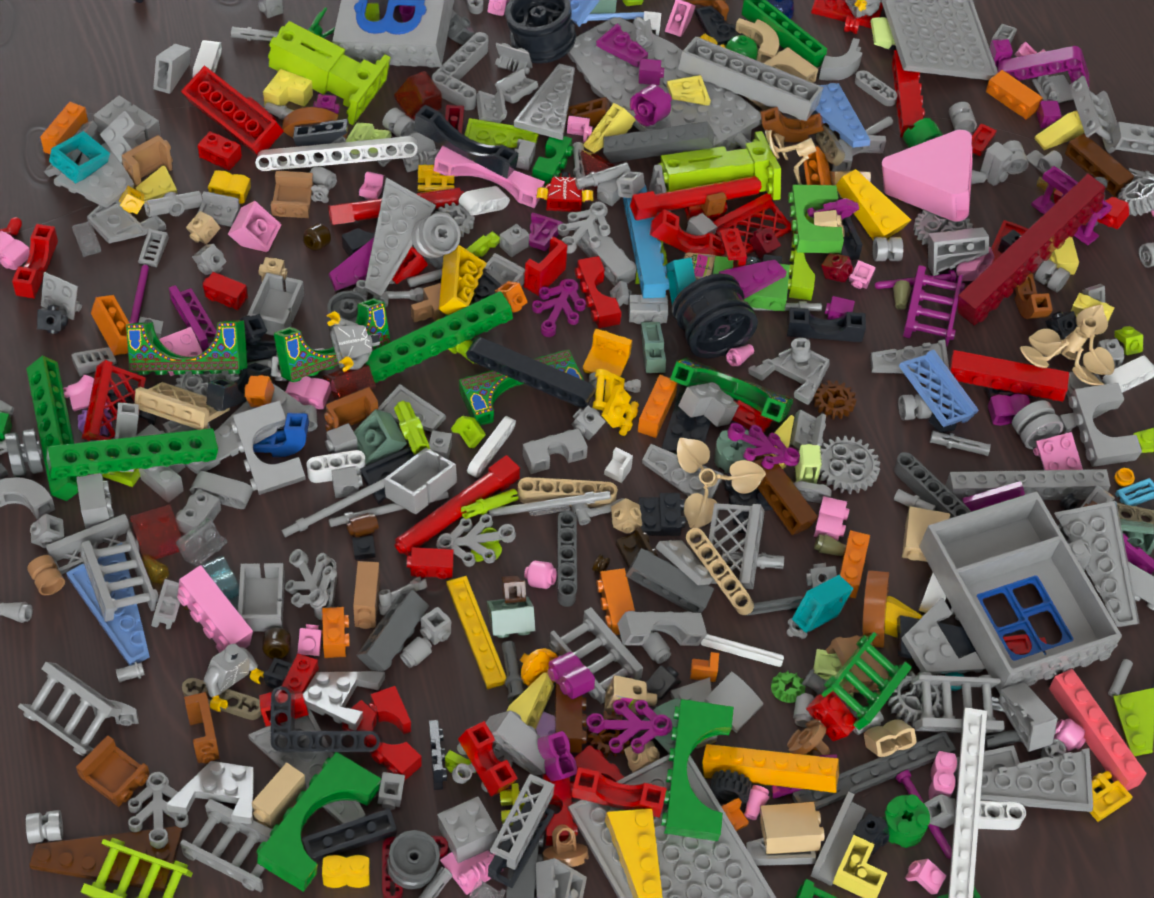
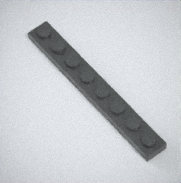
M944 731L919 741L908 749L897 750L889 756L880 757L839 774L836 793L802 789L794 792L792 799L795 803L814 802L815 810L846 798L848 791L856 794L895 778L905 770L912 771L934 762L939 751L954 753L956 748Z

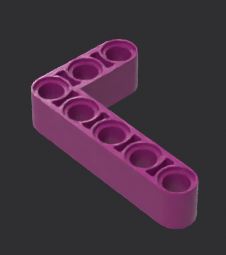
M1077 46L1006 59L998 63V73L1003 70L1018 81L1068 71L1071 83L1081 76H1085L1089 87V72L1082 50Z

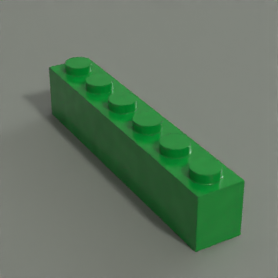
M766 0L743 1L741 15L752 23H755L758 19L772 27L779 38V45L784 49L788 47L816 68L823 64L827 48Z

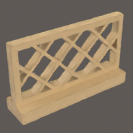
M164 382L149 389L139 387L135 391L134 404H139V410L198 430L208 429L209 421L230 410L228 408L225 411H216L213 407L206 405V396Z

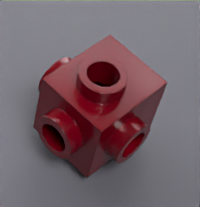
M830 253L821 265L825 279L845 282L853 272L850 257Z

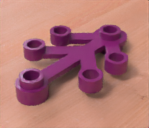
M564 279L561 281L560 286L551 289L548 287H541L539 289V297L543 300L561 293L558 298L545 302L536 300L532 303V311L535 313H541L543 310L554 307L548 320L541 324V334L543 336L552 337L555 335V323L562 309L567 316L569 324L576 325L579 322L578 313L573 312L567 302V298L570 296L574 302L575 310L583 311L585 309L586 302L578 296V283L575 280Z
M732 423L727 431L730 440L738 441L741 439L759 447L746 448L743 457L748 461H753L756 456L776 455L774 457H764L761 464L766 469H772L774 464L779 463L796 466L800 461V454L796 449L786 448L780 437L775 433H770L767 438L762 429L757 425L751 426L748 431L749 435L745 434L744 427L738 423Z
M622 699L616 700L613 703V708L616 714H622L627 720H604L603 716L599 713L589 715L586 720L588 729L593 733H599L603 729L625 730L617 738H612L609 741V747L613 753L621 752L623 744L639 731L648 730L640 738H635L631 742L632 751L637 754L642 753L645 749V744L656 736L668 735L673 727L669 717L662 714L657 715L648 707V703L645 700H638L635 703V710L637 714L645 715L650 721H641L626 706V702ZM623 705V708L618 709L617 706ZM642 705L645 706V708H643V709H639V708H638L639 706H642ZM615 743L620 744L618 747H613ZM636 744H641L639 748L634 747Z

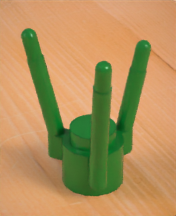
M326 7L322 12L318 13L308 28V31L322 38L335 31L334 27L322 34L323 30L318 25L327 11Z

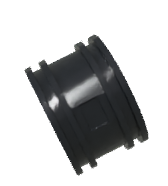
M509 0L505 8V16L510 30L512 48L525 49L529 53L532 63H549L564 57L571 51L576 41V33L573 21L571 20L572 9L570 0Z
M712 274L692 282L678 294L672 305V313L678 326L686 331V342L694 355L700 358H717L726 355L730 349L743 346L757 329L758 319L756 314L753 312L750 304L744 301V293L738 281L729 274Z

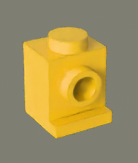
M127 186L119 199L120 206L129 213L138 214L144 204V194Z

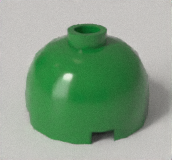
M738 35L727 42L726 49L757 61L758 46L752 38Z

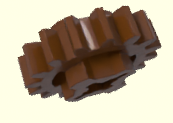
M829 380L827 385L821 383L820 388L817 389L813 401H815L814 407H819V413L825 412L826 417L831 415L832 419L835 416L842 419L843 414L848 417L849 413L853 412L856 404L855 392H851V387L845 388L844 382L839 385L837 380L834 384Z
M604 711L603 718L604 720H623V715L621 714L617 717L615 716V711H612L611 715ZM587 727V742H591L590 745L593 748L605 752V757H608L609 753L616 757L617 753H613L610 750L609 741L612 738H617L625 730L603 729L596 736V733L591 732ZM633 737L623 744L621 754H625L624 749L631 745ZM615 743L613 747H618L620 744Z

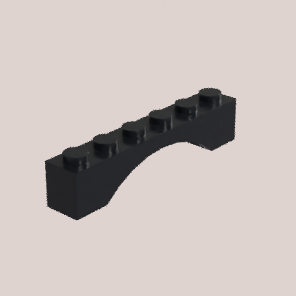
M424 105L415 115L414 131L506 179L516 169L518 152L504 145H486L469 139L456 130L440 112L427 105Z

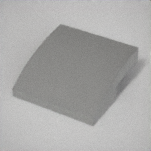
M733 672L704 701L705 703L734 707L731 729L736 733L763 706V702L756 693Z

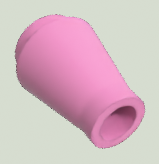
M751 344L730 349L726 354L727 362L731 366H740L747 358L754 354V348Z
M758 785L752 786L746 804L745 817L757 820L760 806H764L769 800V791L766 788Z

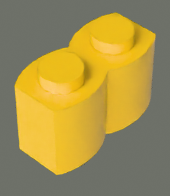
M218 170L212 176L208 185V192L238 198L239 204H243L251 188L250 178L245 175H232L227 171Z
M338 855L324 857L322 867L323 885L331 888H339L345 885L361 888L370 885L369 858L362 855H354L347 858Z

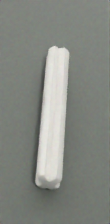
M707 634L701 642L702 646L778 667L782 666L784 659L782 654Z

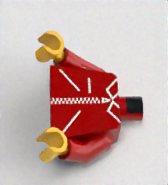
M562 172L560 177H553L551 183H548L544 188H537L536 198L547 200V211L581 212L582 202L593 201V191L586 190L585 188L578 190L575 183L576 178H571L568 172Z

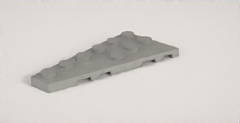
M559 63L514 120V127L563 140L575 67Z
M386 178L364 286V290L380 299L413 246L412 231L414 226L423 218L431 216L436 207L435 204Z
M273 384L274 392L271 403L280 400L285 418L287 413H311L309 408ZM246 401L214 431L218 445L216 460L192 462L185 464V466L198 474L200 471L206 472L219 465L222 459L230 455L232 457L237 455L240 450L237 441L240 440L238 433L234 434L231 422L234 421L233 415L257 407H250L248 401ZM285 424L261 432L255 439L254 445L276 433L277 429Z
M1112 501L1055 512L1054 514L1059 519L1071 543L1082 540L1092 555L1085 570L1094 582L1095 588L1105 602V606L1116 626L1140 624L1117 502Z
M308 709V716L295 719V731H321L310 709ZM271 726L248 735L249 739L280 768L288 763L305 775L306 790L310 786L309 783L315 774L319 775L322 771L325 760L328 757L332 758L334 755L333 752L276 751L271 746ZM281 735L278 738V744L284 748L288 741L284 735ZM301 736V746L308 747L310 744L308 736ZM323 736L322 744L325 747H329L325 737ZM342 800L323 806L340 824L366 816L360 803L356 801Z
M1087 748L1082 749L1081 752L1064 753L1062 756L1054 758H1041L1019 763L1013 767H1000L995 771H982L980 801L1016 802L1028 807L1092 812L1093 795L1090 750Z

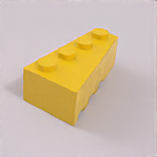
M856 169L842 176L837 182V191L841 197L858 203L859 210L854 212V215L872 240L875 237H886L887 239L902 230L911 221L905 213Z
M460 245L443 257L439 310L447 315L469 306L474 295L473 291L478 286V279L482 276V270L487 264Z
M652 809L607 812L605 823L607 828H609L614 847H616L620 858L619 861L626 874L633 898H663Z

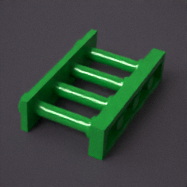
M875 632L868 637L864 635L856 643L858 648L836 676H831L824 684L826 689L821 694L825 697L834 691L857 713L858 719L853 725L859 731L871 723L912 668L907 662H904L899 667L897 665L894 666L870 644L877 636ZM864 651L868 652L888 671V679H883L860 657ZM854 664L878 685L879 691L877 693H873L849 671ZM843 678L867 698L869 703L867 707H862L839 685Z

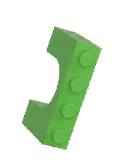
M793 185L792 192L788 193V203H791L790 217H793L791 231L795 233L793 234V245H796L797 253H841L844 242L842 227L817 226L810 223L804 216L808 213L807 209L809 208L817 211L824 209L823 204L838 201L836 185Z
M715 256L713 274H719V271L732 269L734 260L729 261L727 257ZM780 264L787 271L786 276L745 298L744 301L748 302L753 308L785 311L790 265Z

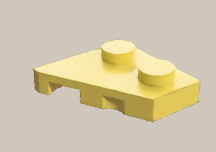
M701 75L667 81V88L672 99L710 105L711 100Z
M165 165L135 187L136 190L144 194V202L163 198L168 192L177 193V189Z

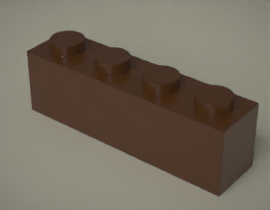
M1084 133L1069 141L1065 155L1093 178L1102 177L1106 179L1108 185L1105 189L1114 197L1119 195L1121 189L1126 187V184L1132 182L1134 175L1092 139L1086 137Z
M764 458L754 461L766 472L765 477L757 488L792 536L809 529L818 516L781 466L774 464L772 469H766L761 464Z
M555 683V733L563 731L569 740L570 752L581 753L582 744H586L587 731L582 730V727H586V714H582V710H586V697L580 695L571 699L568 695L563 694L560 685Z

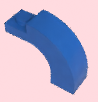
M287 413L284 430L277 431L253 445V452L271 453L272 457H285L300 451L304 447L309 427L308 414Z

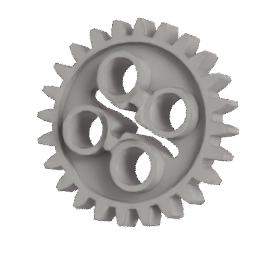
M923 210L922 214L919 213L918 218L915 219L913 230H915L914 235L918 236L917 240H922V245L928 244V233L973 229V224L969 223L970 219L956 222Z
M222 370L220 374H210V371H204L203 374H192V371H185L186 374H179L180 378H176L177 384L175 386L207 397L208 382L221 377L236 383L239 380V374H228V370Z
M844 436L843 440L836 437L835 442L829 439L828 444L823 443L822 448H820L822 460L819 473L821 475L820 480H827L826 486L834 485V491L840 488L841 493L845 489L848 490L849 494H851L852 489L859 493L860 488L866 491L867 486L872 487L873 482L877 480L879 475L880 462L877 461L878 455H873L875 449L868 450V443L862 445L861 439L858 442H855L854 437L848 440L846 436Z

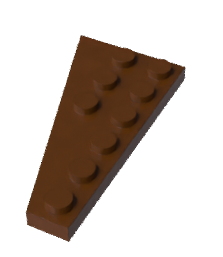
M177 826L163 828L167 831L168 843L161 849L151 846L149 841L151 830L36 844L29 866L30 869L97 880L110 849L103 845L102 841L103 839L111 841L112 838L125 842L124 847L174 864L184 828ZM118 852L106 882L120 883L130 860V855ZM140 859L129 886L142 888L152 863ZM161 867L151 890L165 892L172 870Z

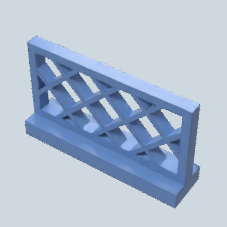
M935 350L929 351L924 356L900 363L899 367L943 427L960 421L962 423L968 422L979 411ZM920 373L926 375L927 377L924 378L920 376ZM931 388L937 390L938 394L931 391ZM931 397L936 399L937 403L933 402ZM942 403L948 405L949 409L943 407ZM942 413L948 415L949 419L947 420Z

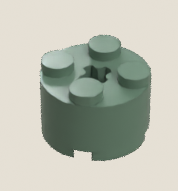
M722 431L717 439L714 462L718 468L725 470L724 473L728 474L733 463L746 460L743 457L746 448H756V446L741 439L732 441L728 438L727 431Z

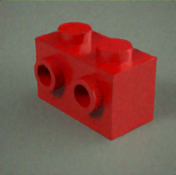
M211 131L198 144L200 158L228 171L242 158L240 144Z
M834 691L825 697L821 694L817 695L806 707L814 719H819L826 727V734L832 741L847 737L855 728L853 724L857 719Z

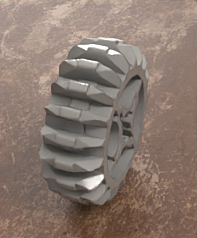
M1153 175L1149 177L1144 176L1143 178L1138 177L1137 180H1132L1130 184H1126V187L1121 189L1118 199L1129 203L1130 215L1136 216L1139 214L1141 216L1143 213L1148 214L1149 211H1154Z
M911 671L889 697L888 706L892 707L891 714L897 713V719L902 718L905 723L911 722L912 727H914V722L921 719L924 712L922 685L912 684L911 682L919 673L914 675ZM930 685L933 705L932 714L935 715V718H939L944 711L942 686ZM910 689V692H906L905 695L900 694L902 691Z

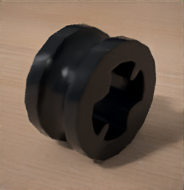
M1070 493L1060 501L1059 505L1060 507H1065L1064 511L1071 510L1079 504L1080 500L1074 498L1075 495Z

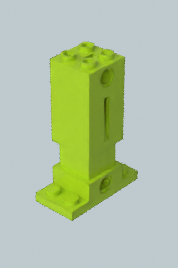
M291 21L285 27L282 26L277 37H273L269 44L271 47L268 55L269 67L278 72L280 69L312 80V89L323 95L329 91L343 98V105L349 107L346 114L348 115V123L351 125L355 124L387 80L391 57L384 54L381 60L378 59L375 64L365 59L359 63L345 56V49Z
M762 131L755 132V139L751 143H746V149L726 151L725 146L661 155V163H658V165L662 166L666 192L756 176L762 184L760 192L767 191L768 194H771L773 200L781 199V167Z

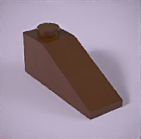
M607 97L569 106L566 125H568V117L574 116L590 119L589 126L596 128L612 105Z

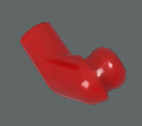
M17 217L12 218L7 228L0 229V231L6 232L10 236L17 235L22 226L21 219Z

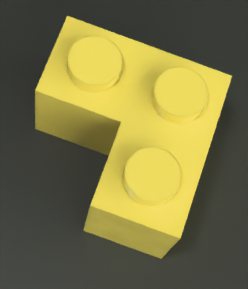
M280 69L263 91L264 106L267 102L282 106L290 101L305 107L313 96L312 80Z
M853 835L833 884L863 898H877L887 873L867 864L875 844Z

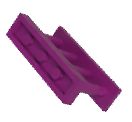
M1053 166L1042 177L1048 183L1044 196L1041 195L1033 201L1031 206L1045 214L1055 205L1050 201L1054 188L1063 193V197L1078 182ZM1103 200L1102 209L1091 216L1087 226L1081 225L1074 236L1086 245L1095 241L1099 235L1093 231V228L1098 219H1101L1111 211L1112 206Z
M919 265L915 276L903 337L910 338L912 331L916 332V330L945 337L947 347L949 340L954 339L956 329L952 328L958 295L964 290L965 283H962L963 275L959 274L957 283L928 277L925 274L926 267ZM927 284L954 290V296L949 298L926 293L925 290H922V285L925 286ZM922 300L950 305L951 311L948 314L922 308L918 303ZM923 315L948 321L947 329L921 324L915 320V317Z

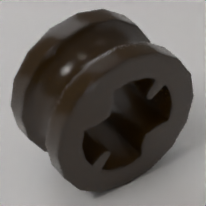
M600 554L593 564L592 571H599V574L601 571H606L610 558L607 557L605 559Z

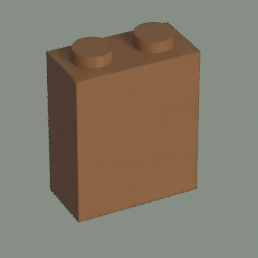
M358 561L353 604L355 627L362 629L376 628L379 602L378 592L380 591L379 562Z

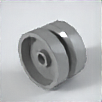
M437 213L423 218L416 223L412 231V242L415 249L422 256L430 259L438 258L454 251L459 245L461 237L460 228L456 221L444 213Z
M1046 400L1029 404L1020 410L1012 420L1013 428L1020 435L1024 445L1029 449L1036 448V441L1058 436L1064 428L1059 416L1055 414L1053 407Z

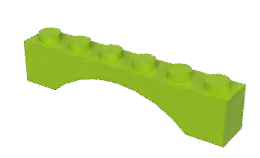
M808 213L804 215L810 223L814 224V218L809 217ZM792 238L791 248H794V251L791 250L790 262H793V265L790 264L789 276H791V279H788L789 298L811 301L815 274L807 264L804 253H797L796 245H793Z

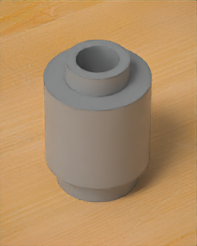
M314 166L310 173H313V183L316 185H324L330 190L337 183L336 174L321 166Z
M651 632L642 647L653 661L661 664L671 656L670 648L658 632Z
M417 637L402 650L403 653L400 654V658L409 668L417 666L432 653V645L425 637Z
M804 693L796 697L793 718L795 719V724L800 727H807L805 724L814 720L806 710V707L814 700L813 695Z

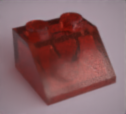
M426 71L409 76L394 94L396 101L411 119L415 118V115L424 105L435 110L442 108V93Z
M365 364L358 370L348 369L346 372H343L340 369L323 376L324 380L330 382L331 393L335 400L368 387L371 390L376 388L370 367Z
M170 504L130 516L132 530L135 538L138 540L139 550L144 563L184 551L178 525Z

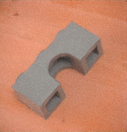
M578 428L567 430L557 435H549L536 441H529L523 444L522 456L530 474L549 469L550 455L554 453L563 455L568 463L587 458L588 446Z

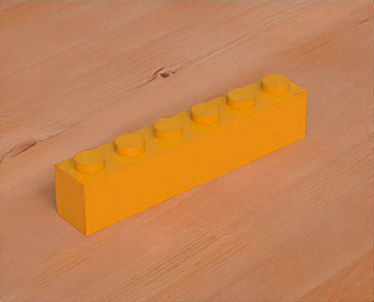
M706 744L703 757L704 778H712L716 771L724 770L726 772V770H730L732 773L736 771L739 775L741 773L744 774L745 777L749 778V781L755 784L836 793L839 778V761L837 758Z

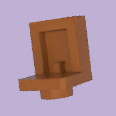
M724 192L708 195L705 204L700 206L706 216L723 213L727 197Z

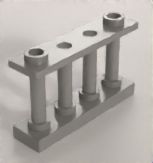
M1081 76L1070 84L1069 87L1085 135L1089 137L1096 132L1102 137L1106 151L1112 153L1116 150L1114 149L1112 132L1118 123L1108 94L1103 90L1095 95L1089 90L1085 76Z
M131 532L127 533L126 544L98 550L92 548L90 541L81 542L80 555L105 622L114 619V611H117V608L147 602L150 610L155 611L156 602L159 600L158 592L152 588L139 554L138 540H134ZM128 552L131 558L130 561L106 566L99 565L97 561L100 557ZM135 568L138 576L111 583L104 580L105 574ZM141 585L144 594L117 600L111 599L110 596L111 591Z
M590 607L584 611L583 624L560 638L555 631L550 632L549 645L553 652L562 656L572 652L566 644L586 631H591L596 636V639L575 651L574 654L580 659L599 646H604L609 651V654L587 667L592 674L612 661H617L621 665V670L601 683H598L595 679V688L589 691L590 696L602 704L605 702V690L608 688L614 675L627 676L639 680L642 678L643 667Z
M45 662L42 670L48 674L47 681L32 705L20 703L18 708L24 711L23 715L33 721L37 720L74 747L73 751L81 756L88 755L93 750L89 744L104 719L109 716L118 717L123 709L57 663ZM60 682L64 685V691L49 716H46L39 709L55 683ZM76 693L81 697V702L66 727L63 728L55 721L71 695ZM93 705L97 708V715L82 740H80L72 732L88 706Z
M922 672L911 680L912 684L922 685L924 715L921 719L914 722L915 731L962 733L963 718L955 719V716H953L951 686H962L964 709L972 708L971 687H982L984 711H987L985 734H997L1004 730V721H996V718L993 717L991 688L1001 683L1000 679L992 678L991 675H982L977 678L935 676L931 672ZM930 685L942 686L944 716L942 718H935V715L932 714Z
M209 799L205 805L208 820L192 844L185 840L181 841L183 855L192 861L196 859L242 882V885L251 891L255 889L262 892L264 888L262 879L259 877L265 868L257 864L253 871L249 873L239 867L255 843L268 841L271 837L272 829L254 820L252 825L232 822L231 815L233 810ZM221 822L227 825L228 829L212 853L200 848L216 823ZM241 832L247 835V840L232 863L220 858L235 833Z

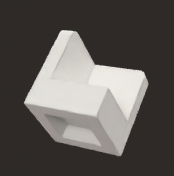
M644 11V21L650 19L652 30H656V35L659 36L661 13Z
M616 447L613 451V459L606 467L604 475L622 483L631 470L633 455Z

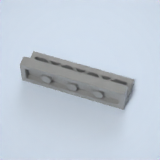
M123 514L46 545L48 555L54 559L61 574H64L83 564L82 558L77 557L78 553L81 552V542L90 541L92 548H96V550H98V545L103 542L109 543L108 547L116 546L120 543L126 544V541L120 542L117 541V538L122 534L132 533L126 515ZM63 558L70 560L67 565L60 568L56 562Z
M529 774L490 849L491 853L507 859V867L514 870L554 795L555 784L532 774ZM532 782L543 787L540 793L531 795L529 787ZM530 801L532 810L521 814L520 804ZM520 820L522 829L511 833L510 823ZM511 840L512 848L509 853L498 848L502 841Z
M849 791L811 874V877L830 886L833 884L838 868L852 840L853 831L866 808L852 802L855 794Z

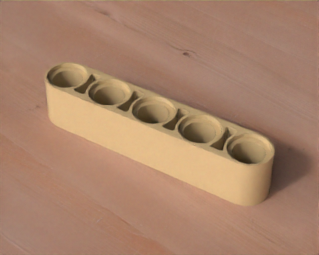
M525 477L518 483V499L522 503L585 495V492L591 491L594 493L610 491L611 499L587 504L588 507L596 508L611 504L617 498V486L611 482Z
M699 528L690 529L686 534V540L736 611L741 615L750 614L753 611L754 603L747 591L704 532ZM696 537H701L698 543H693ZM709 552H712V553H713L710 558H708V559H705V558H704V556H705L707 553H709ZM719 568H724L721 574H715ZM730 584H736L733 590H727V587ZM741 600H747L745 606H738Z

